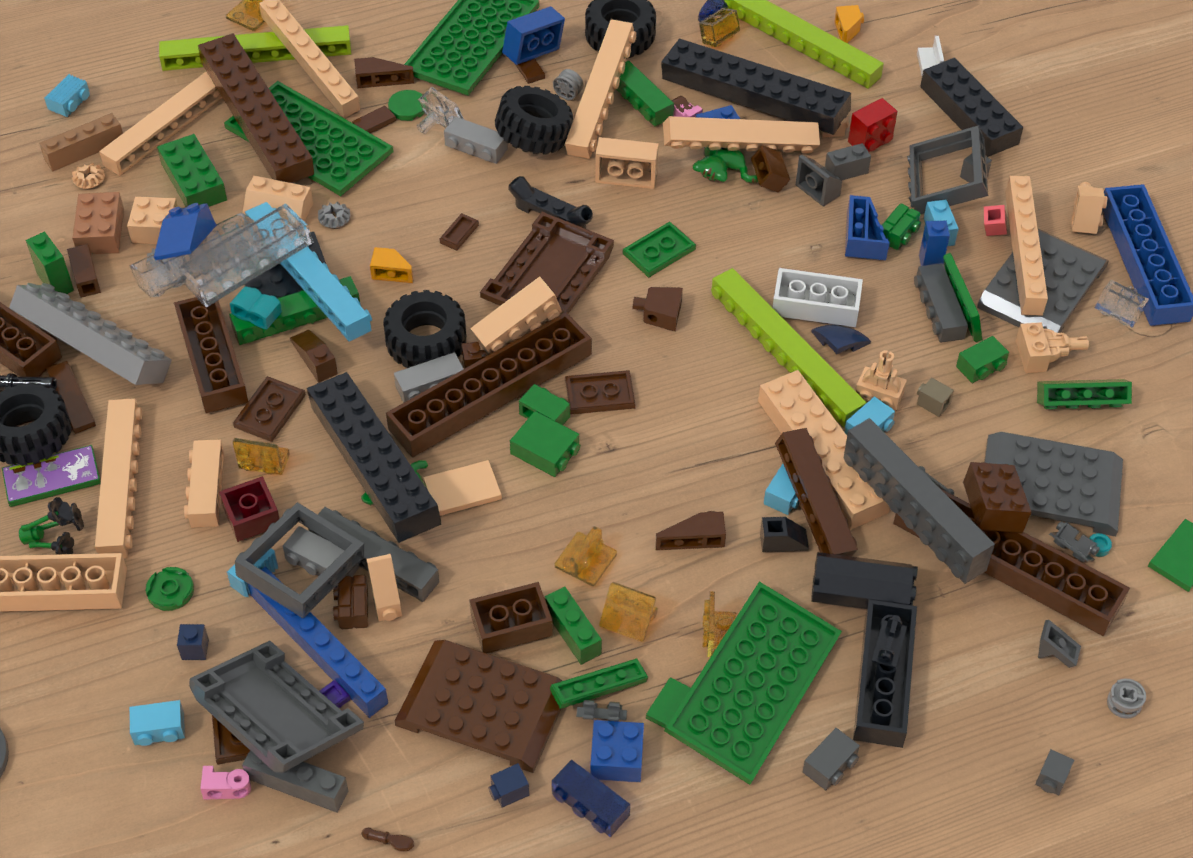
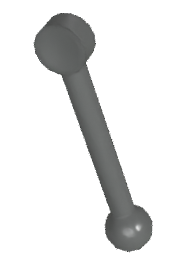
M919 466V468L939 488L954 495L953 489L946 488L944 485H942L940 482H938L936 479H934L932 476L926 473L925 468L923 466Z

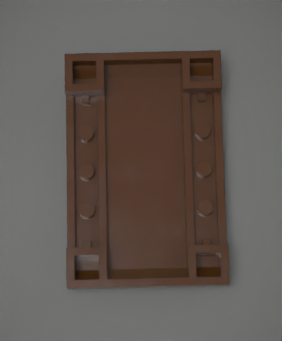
M541 212L532 224V231L496 278H490L482 288L480 298L501 306L540 276L555 294L562 309L560 315L565 312L569 314L609 259L614 247V240Z
M448 640L434 641L395 719V726L415 733H419V730L437 735L509 760L510 766L518 763L522 770L534 773L561 711L550 691L551 684L561 682L562 680L556 676Z

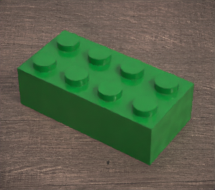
M195 134L157 146L161 165L185 207L194 203H198V205L207 203L208 207L227 201L224 183Z

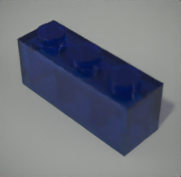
M572 759L551 780L553 796L559 802H565L572 807L573 812L578 817H585L599 833H606L611 837L630 816V803Z

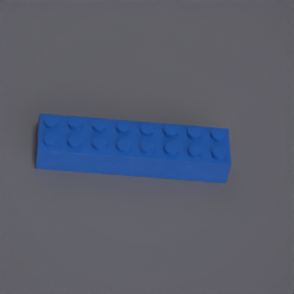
M1145 185L1105 188L1104 196H1107V206L1105 209L1102 208V211L1149 325L1191 322L1193 317V294Z

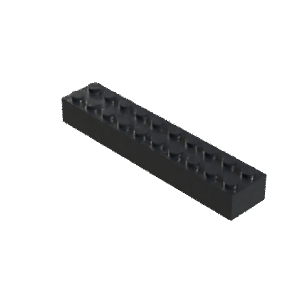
M680 38L661 61L662 79L789 121L818 122L820 131L832 135L836 133L843 119L851 111L850 92Z
M346 372L308 387L307 392L311 408L398 543L442 525L437 503L349 374Z

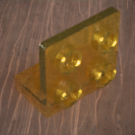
M242 0L226 14V19L251 31H256L265 23L259 3L264 0Z
M234 438L233 440L236 459L240 469L265 472L266 474H283L290 455L288 448L278 447L277 444Z
M710 591L709 600H704L702 647L707 648V657L712 656L736 618V612L715 611V591Z

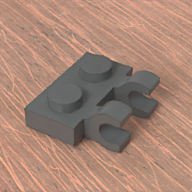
M584 700L583 707H577L576 717H583V719L593 720L594 718L616 722L627 720V710H622L620 702H609L607 709L597 708L598 703H595V701Z

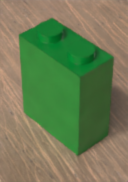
M44 231L25 240L36 273L41 281L54 286V290L65 294L73 292L74 288L64 257Z
M536 411L532 413L510 439L511 455L553 477H556L560 471L565 470L570 458L576 456L581 447V444H579V433Z

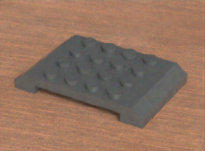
M1038 229L1048 297L1043 316L1021 315L1013 252L984 290L977 308L1017 327H1020V324L1042 322L1044 329L1061 333L1064 324L1096 278H1099L1103 273L1109 260Z
M1006 432L988 435L984 462L1015 465L1032 516L1093 527V533L1116 537L1119 523L1123 459L1115 452Z
M268 641L190 678L189 687L196 701L273 772H284L363 730L364 721L349 708L341 711L284 661L285 653L274 643Z

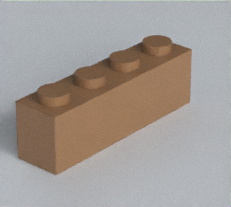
M110 113L42 141L39 144L44 160L53 172L98 153L122 135L123 132L119 121L113 113Z

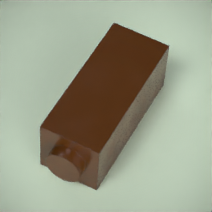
M88 244L67 249L80 298L101 293Z

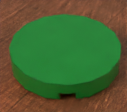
M415 90L398 91L390 97L388 102V109L396 116V119L402 121L414 120V117L418 116L419 118L423 116L427 108L425 96Z
M166 567L161 572H155L151 575L146 583L145 591L149 602L155 608L162 611H173L183 607L190 601L194 593V584L189 573L184 569Z

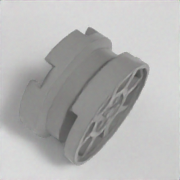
M571 69L563 70L553 81L555 92L566 100L574 99L584 86L579 74Z
M1126 678L1120 679L1112 686L1107 697V705L1116 716L1126 719L1133 718L1140 713L1146 700V692L1137 681Z

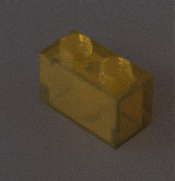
M721 8L700 22L702 43L711 45V47H718L738 33L740 26L737 10Z

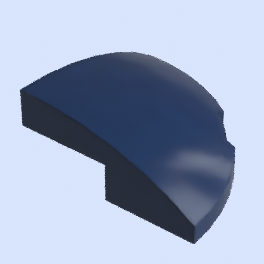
M825 325L811 330V333L823 346L828 344L836 355L848 349L854 352L871 344V340L852 328Z

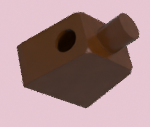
M650 287L648 288L646 298L634 297L632 309L644 311V323L676 332L682 304L683 288Z

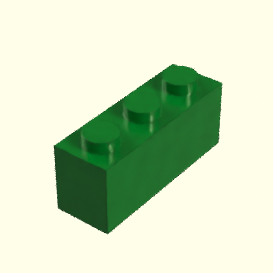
M563 587L544 596L553 625L580 665L602 655L601 637L567 588Z

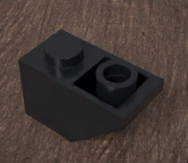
M762 517L760 528L762 552L809 550L807 531L804 527L787 517Z

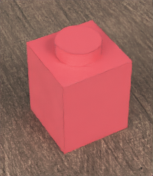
M1005 205L984 207L986 236L1007 234Z

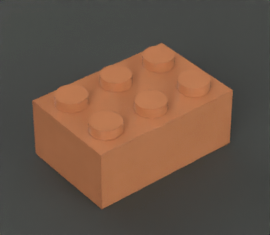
M119 192L78 194L72 236L75 247L88 244L90 254L119 253L124 213Z

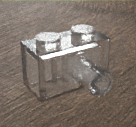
M433 87L418 99L427 115L417 124V128L423 134H426L436 123L447 128L455 116L464 119L457 104Z
M1110 280L1103 289L1095 309L1106 316H1111L1118 320L1121 324L1133 328L1141 317L1149 299L1138 294L1136 288L1131 290L1133 286L1125 287Z

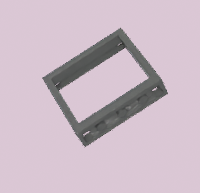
M979 125L909 145L910 155L907 156L910 164L908 175L911 179V182H908L911 193L909 200L911 208H915L920 214L925 213L927 202L947 199L949 206L989 196L985 139ZM972 147L974 182L923 196L922 161Z
M297 502L291 509H287L276 523H272L261 537H257L245 552H241L235 560L236 576L301 618H304L364 558V543ZM298 522L344 550L301 594L296 593L254 566Z

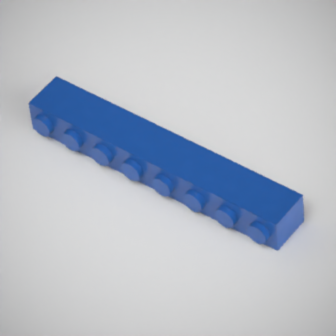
M267 567L261 569L271 577L281 582ZM248 584L250 595L332 680H336L350 695V699L369 718L388 704L386 688L311 612L304 618H301Z

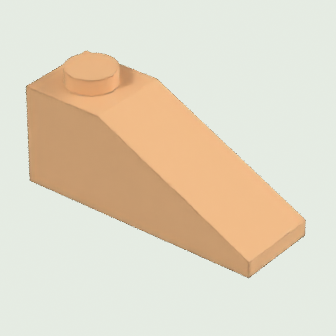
M391 554L367 559L378 621H391L401 617L402 612Z

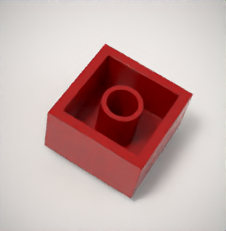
M880 98L853 112L848 143L852 146L863 143L868 152H872L876 148L893 140L898 111L885 99Z

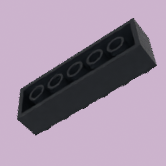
M956 58L923 70L920 87L961 130L979 125L985 139L987 157L1019 145L1023 126Z
M871 599L868 601L865 614L853 740L903 748L908 726L917 606ZM893 615L899 616L902 625L907 626L896 668L872 662L883 620L888 621Z

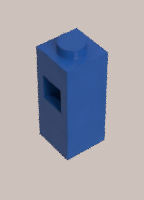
M947 220L926 221L919 251L921 266L944 264L943 257L946 254L950 237Z

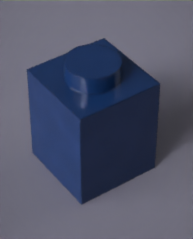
M180 624L177 647L181 659L206 660L209 638L205 625Z
M518 763L490 775L491 786L488 787L490 795L494 801H499L502 808L530 796L529 783Z

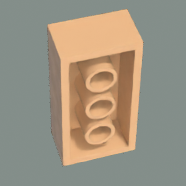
M539 276L470 329L483 350H485L487 355H490L558 317L562 309L555 294Z

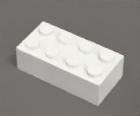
M779 268L773 309L781 317L856 327L863 279Z

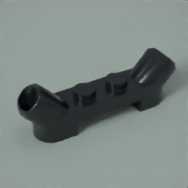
M524 176L515 178L508 186V190L515 197L516 207L526 213H529L531 210L538 213L544 212L585 229L586 224L591 222L593 218V212L588 205L576 207L532 187Z

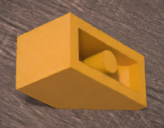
M858 5L836 7L834 22L840 40L848 43L860 32L861 24L864 23L863 12H860Z
M374 247L370 263L372 280L413 283L412 266L395 249Z

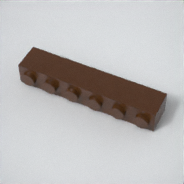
M807 428L782 432L775 445L821 553L853 556L858 550L856 539L850 532L848 520L843 515L839 506V499L833 492L830 478L826 475L822 466V459L814 447L813 438L809 435Z

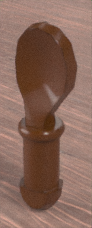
M370 827L363 829L361 832L364 839L382 842L385 845L389 842L398 851H409L414 847L413 839L405 835H391L389 832L373 830Z

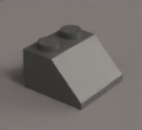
M804 155L799 156L795 185L823 207L841 195L842 181L814 159Z

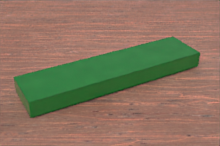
M636 658L551 684L550 691L558 706L562 709L584 702V700H591L645 683L648 676Z

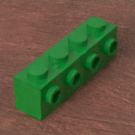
M629 60L626 61L624 73L620 74V83L616 90L654 127L663 123L669 116L674 117V103Z
M1125 379L1037 381V403L1043 405L1044 409H1057L1058 406L1066 405V408L1071 409L1079 408V405H1087L1088 408H1101L1103 404H1109V407H1123V404H1132V382Z

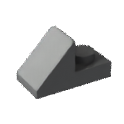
M1049 619L1045 620L1040 638L1038 658L1054 655L1068 668L1076 666L1081 646Z

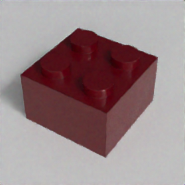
M263 476L219 491L223 509L237 542L266 532L272 523H276L280 519L278 509Z

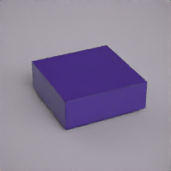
M333 680L320 690L338 708L351 700L350 695L336 680Z

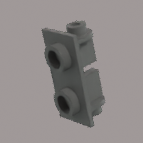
M1059 522L1056 527L1059 531L1049 534L1055 538L1054 543L1064 549L1067 547L1074 552L1072 555L1081 562H1085V560L1087 562L1094 561L1095 559L1091 557V554L1095 556L1100 550L1097 543L1084 534L1079 541L1075 538L1080 531L1068 522Z

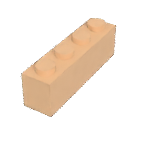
M221 439L194 441L193 450H189V461L192 463V466L187 470L190 486H186L188 505L184 506L185 519H189L191 528L219 526L221 498L219 491H222L224 450Z

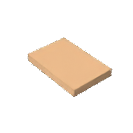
M489 460L423 477L427 490L438 505L440 516L502 499Z

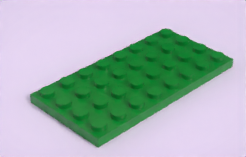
M458 0L404 65L413 67L415 78L469 96L501 56L507 21L536 12L540 7L539 0Z
M277 81L269 87L270 92L312 156L314 175L308 178L335 194L342 196L394 152L392 145L283 83ZM234 116L224 122L225 129L249 142Z
M759 581L665 727L664 732L750 785L842 631Z

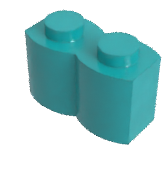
M246 286L230 302L231 313L244 321H250L252 324L263 329H268L282 312L280 301L275 296L261 294L258 289Z

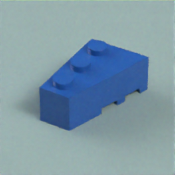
M854 195L849 197L846 221V257L886 260L890 243L885 238L883 226L880 225L877 219L878 214L871 197Z

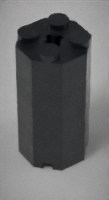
M817 552L811 602L867 609L868 601L871 599L913 606V601H915L916 597L914 580L916 581L918 566Z

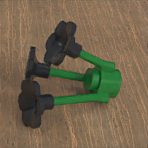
M56 497L48 503L49 512L46 516L29 524L22 525L19 529L20 541L24 545L29 544L30 549L37 547L51 548L55 551L56 555L73 554L74 539L70 537L69 532H64L62 536H59L57 542L43 543L39 541L44 537L45 529L73 523L78 531H82L84 522L81 511L77 508L76 503H72L69 506L60 497ZM48 520L54 521V522H50V523H47V524H44V525H41V526L39 525V524L44 523V522H46V521H48Z

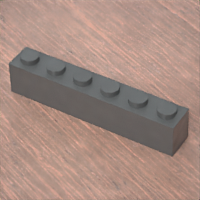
M324 507L319 512V516L364 543V558L358 563L361 568L369 572L367 559L391 554L396 584L400 590L424 602L438 585L439 573L434 564L422 561L414 553L406 552L399 548L396 543L384 540L376 532L366 530L358 522L348 520L336 510L332 511ZM308 528L310 532L320 536L319 534L315 533L314 531Z

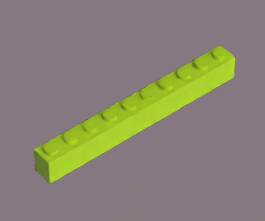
M720 0L719 2L720 9L867 89L882 77L883 62L767 0Z
M348 25L304 29L326 57L352 55ZM274 32L235 35L252 63L295 59ZM223 36L159 41V58L162 71L203 67L200 61L198 45Z
M733 268L712 279L711 292L714 298L718 299L725 306L726 310L731 312L738 322L750 331L752 337L757 339L764 349L776 358L781 366H784L790 373L798 370L836 422L845 428L846 421L867 402Z

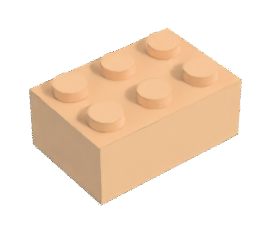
M599 137L595 157V183L654 189L657 177L659 143Z

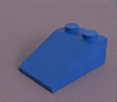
M194 203L186 208L175 207L169 210V214L162 221L154 253L155 261L192 254L217 226L207 203L201 205Z

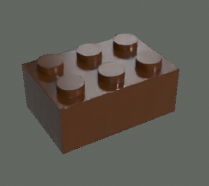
M970 462L963 484L977 527L980 530L1023 533L1031 515V509L1015 465Z
M539 582L469 600L471 618L482 652L484 653L553 636L552 618Z

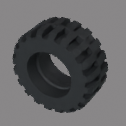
M594 0L590 2L586 9V40L595 51L598 50V53L610 20L633 23L636 40L631 44L629 58L634 57L635 54H642L655 40L656 11L650 1Z
M516 86L506 91L502 95L495 118L496 130L506 143H510L512 147L520 148L527 153L529 151L533 152V154L542 153L543 155L550 152L554 153L565 145L573 123L571 108L567 106L565 100H561L560 96L550 93L549 90L530 86Z
M423 290V292L413 291L410 295L407 296L405 294L400 297L399 301L396 300L392 303L391 308L389 307L385 313L383 326L386 347L390 356L398 364L402 363L404 367L410 368L454 352L457 357L462 354V344L466 343L467 338L465 314L463 309L460 308L459 303L455 300L453 301L452 297L448 295L443 296L438 291L434 293L430 292V290ZM425 325L436 326L441 329L437 333L427 336H418L410 333L414 328Z
M29 382V384L25 385L19 383L14 387L8 386L4 388V391L0 392L1 462L4 463L6 461L9 465L18 463L21 466L32 462L36 464L44 458L47 460L52 457L54 452L58 453L62 449V445H65L69 439L68 436L71 434L72 428L64 399L58 394V391L44 384L37 385V383ZM35 420L34 422L28 425L16 427L21 423Z

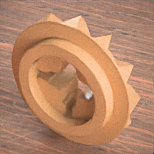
M93 163L90 165L84 164L83 167H77L76 171L72 172L73 183L83 189L96 187L105 178L104 170L101 169L100 165L95 166Z

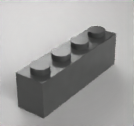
M943 263L919 266L917 275L914 276V284L916 288H919L921 302L926 306L927 318L932 321L934 335L938 336L940 343L965 339L968 324Z
M250 750L242 764L243 770L248 773L251 781L338 813L349 792L346 777L306 762H301L284 772H273Z

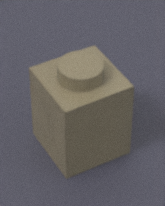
M931 377L926 384L923 383L917 391V395H919L917 405L940 417L951 404L954 390Z

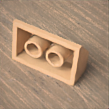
M253 176L246 189L242 221H247L245 211L267 202L272 208L277 209L282 219H286L292 230L295 229L296 232H300L313 206L311 187Z

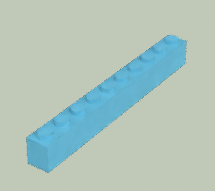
M265 202L245 211L248 227L349 342L372 331L370 324L372 317L367 309L364 310L358 299L350 295L348 288L340 284L338 277L330 273L328 266L325 263H321L317 254L309 249L305 240L302 241L299 238L295 229L292 230L289 227L286 219L280 217L276 208H272Z

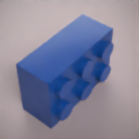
M550 6L507 21L502 53L517 65L559 50L565 18Z

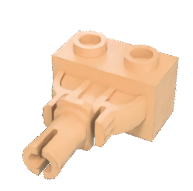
M1082 182L1078 186L1070 222L1072 232L1097 234L1098 226L1101 227L1103 224L1102 208L1105 209L1107 206V196H1104L1103 188L1092 187L1089 182Z
M1042 322L1020 324L1016 338L1025 373L1047 372L1049 363L1056 361L1061 356H1068L1069 351L1088 350L1089 347L1087 336L1069 338L1064 333H1056L1053 330L1044 329Z
M883 350L879 356L878 367L877 363H873L871 368L865 366L857 383L856 392L866 402H869L875 396L896 412L903 397L907 380L897 376V369H894L891 374L894 354L889 352L887 358L888 351Z

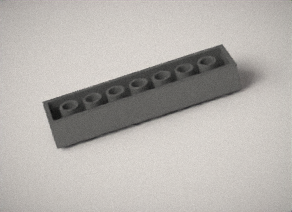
M870 418L848 430L843 457L846 464L853 467L860 478L874 489L875 494L889 505L892 512L897 513L904 520L905 525L919 536L922 543L928 545L936 557L951 569L953 575L956 578H960L966 584L987 571L995 544Z

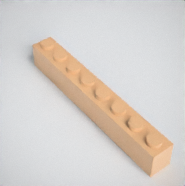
M264 0L260 2L259 6L263 20L340 115L345 119L360 110L358 95L280 0Z
M610 20L565 142L567 155L590 159L592 152H595L597 138L602 134L603 121L607 120L608 107L610 104L612 105L614 91L619 87L620 74H623L625 70V60L630 57L631 44L636 40L633 23Z
M203 73L100 150L99 153L103 166L121 176L155 150L157 146L163 144L222 99L208 73Z
M669 116L663 122L664 146H671L673 149L690 147V149L696 150L708 147L710 150L728 148L729 151L746 149V151L752 152L757 151L764 145L775 150H783L784 153L801 151L807 154L812 153L813 150L820 146L818 122Z
M1009 176L1005 196L1021 315L1043 316L1048 297L1030 176Z
M135 398L108 400L95 539L97 554L122 553L123 558H128V549H132L130 530L134 529V519L131 516V512L135 511L133 492L137 491V482L134 474H138L136 456L140 454V447L137 438H141V427L138 424L139 420H142V408L137 406Z

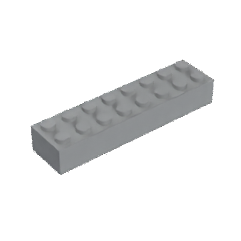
M27 283V285H17L9 307L14 312L135 385L164 382L172 360L166 357L163 351L148 346L149 343L144 340L134 338L131 332L116 327V323L104 320L95 311L87 310L84 304L69 299V295L55 291V287L50 284L42 283V285Z

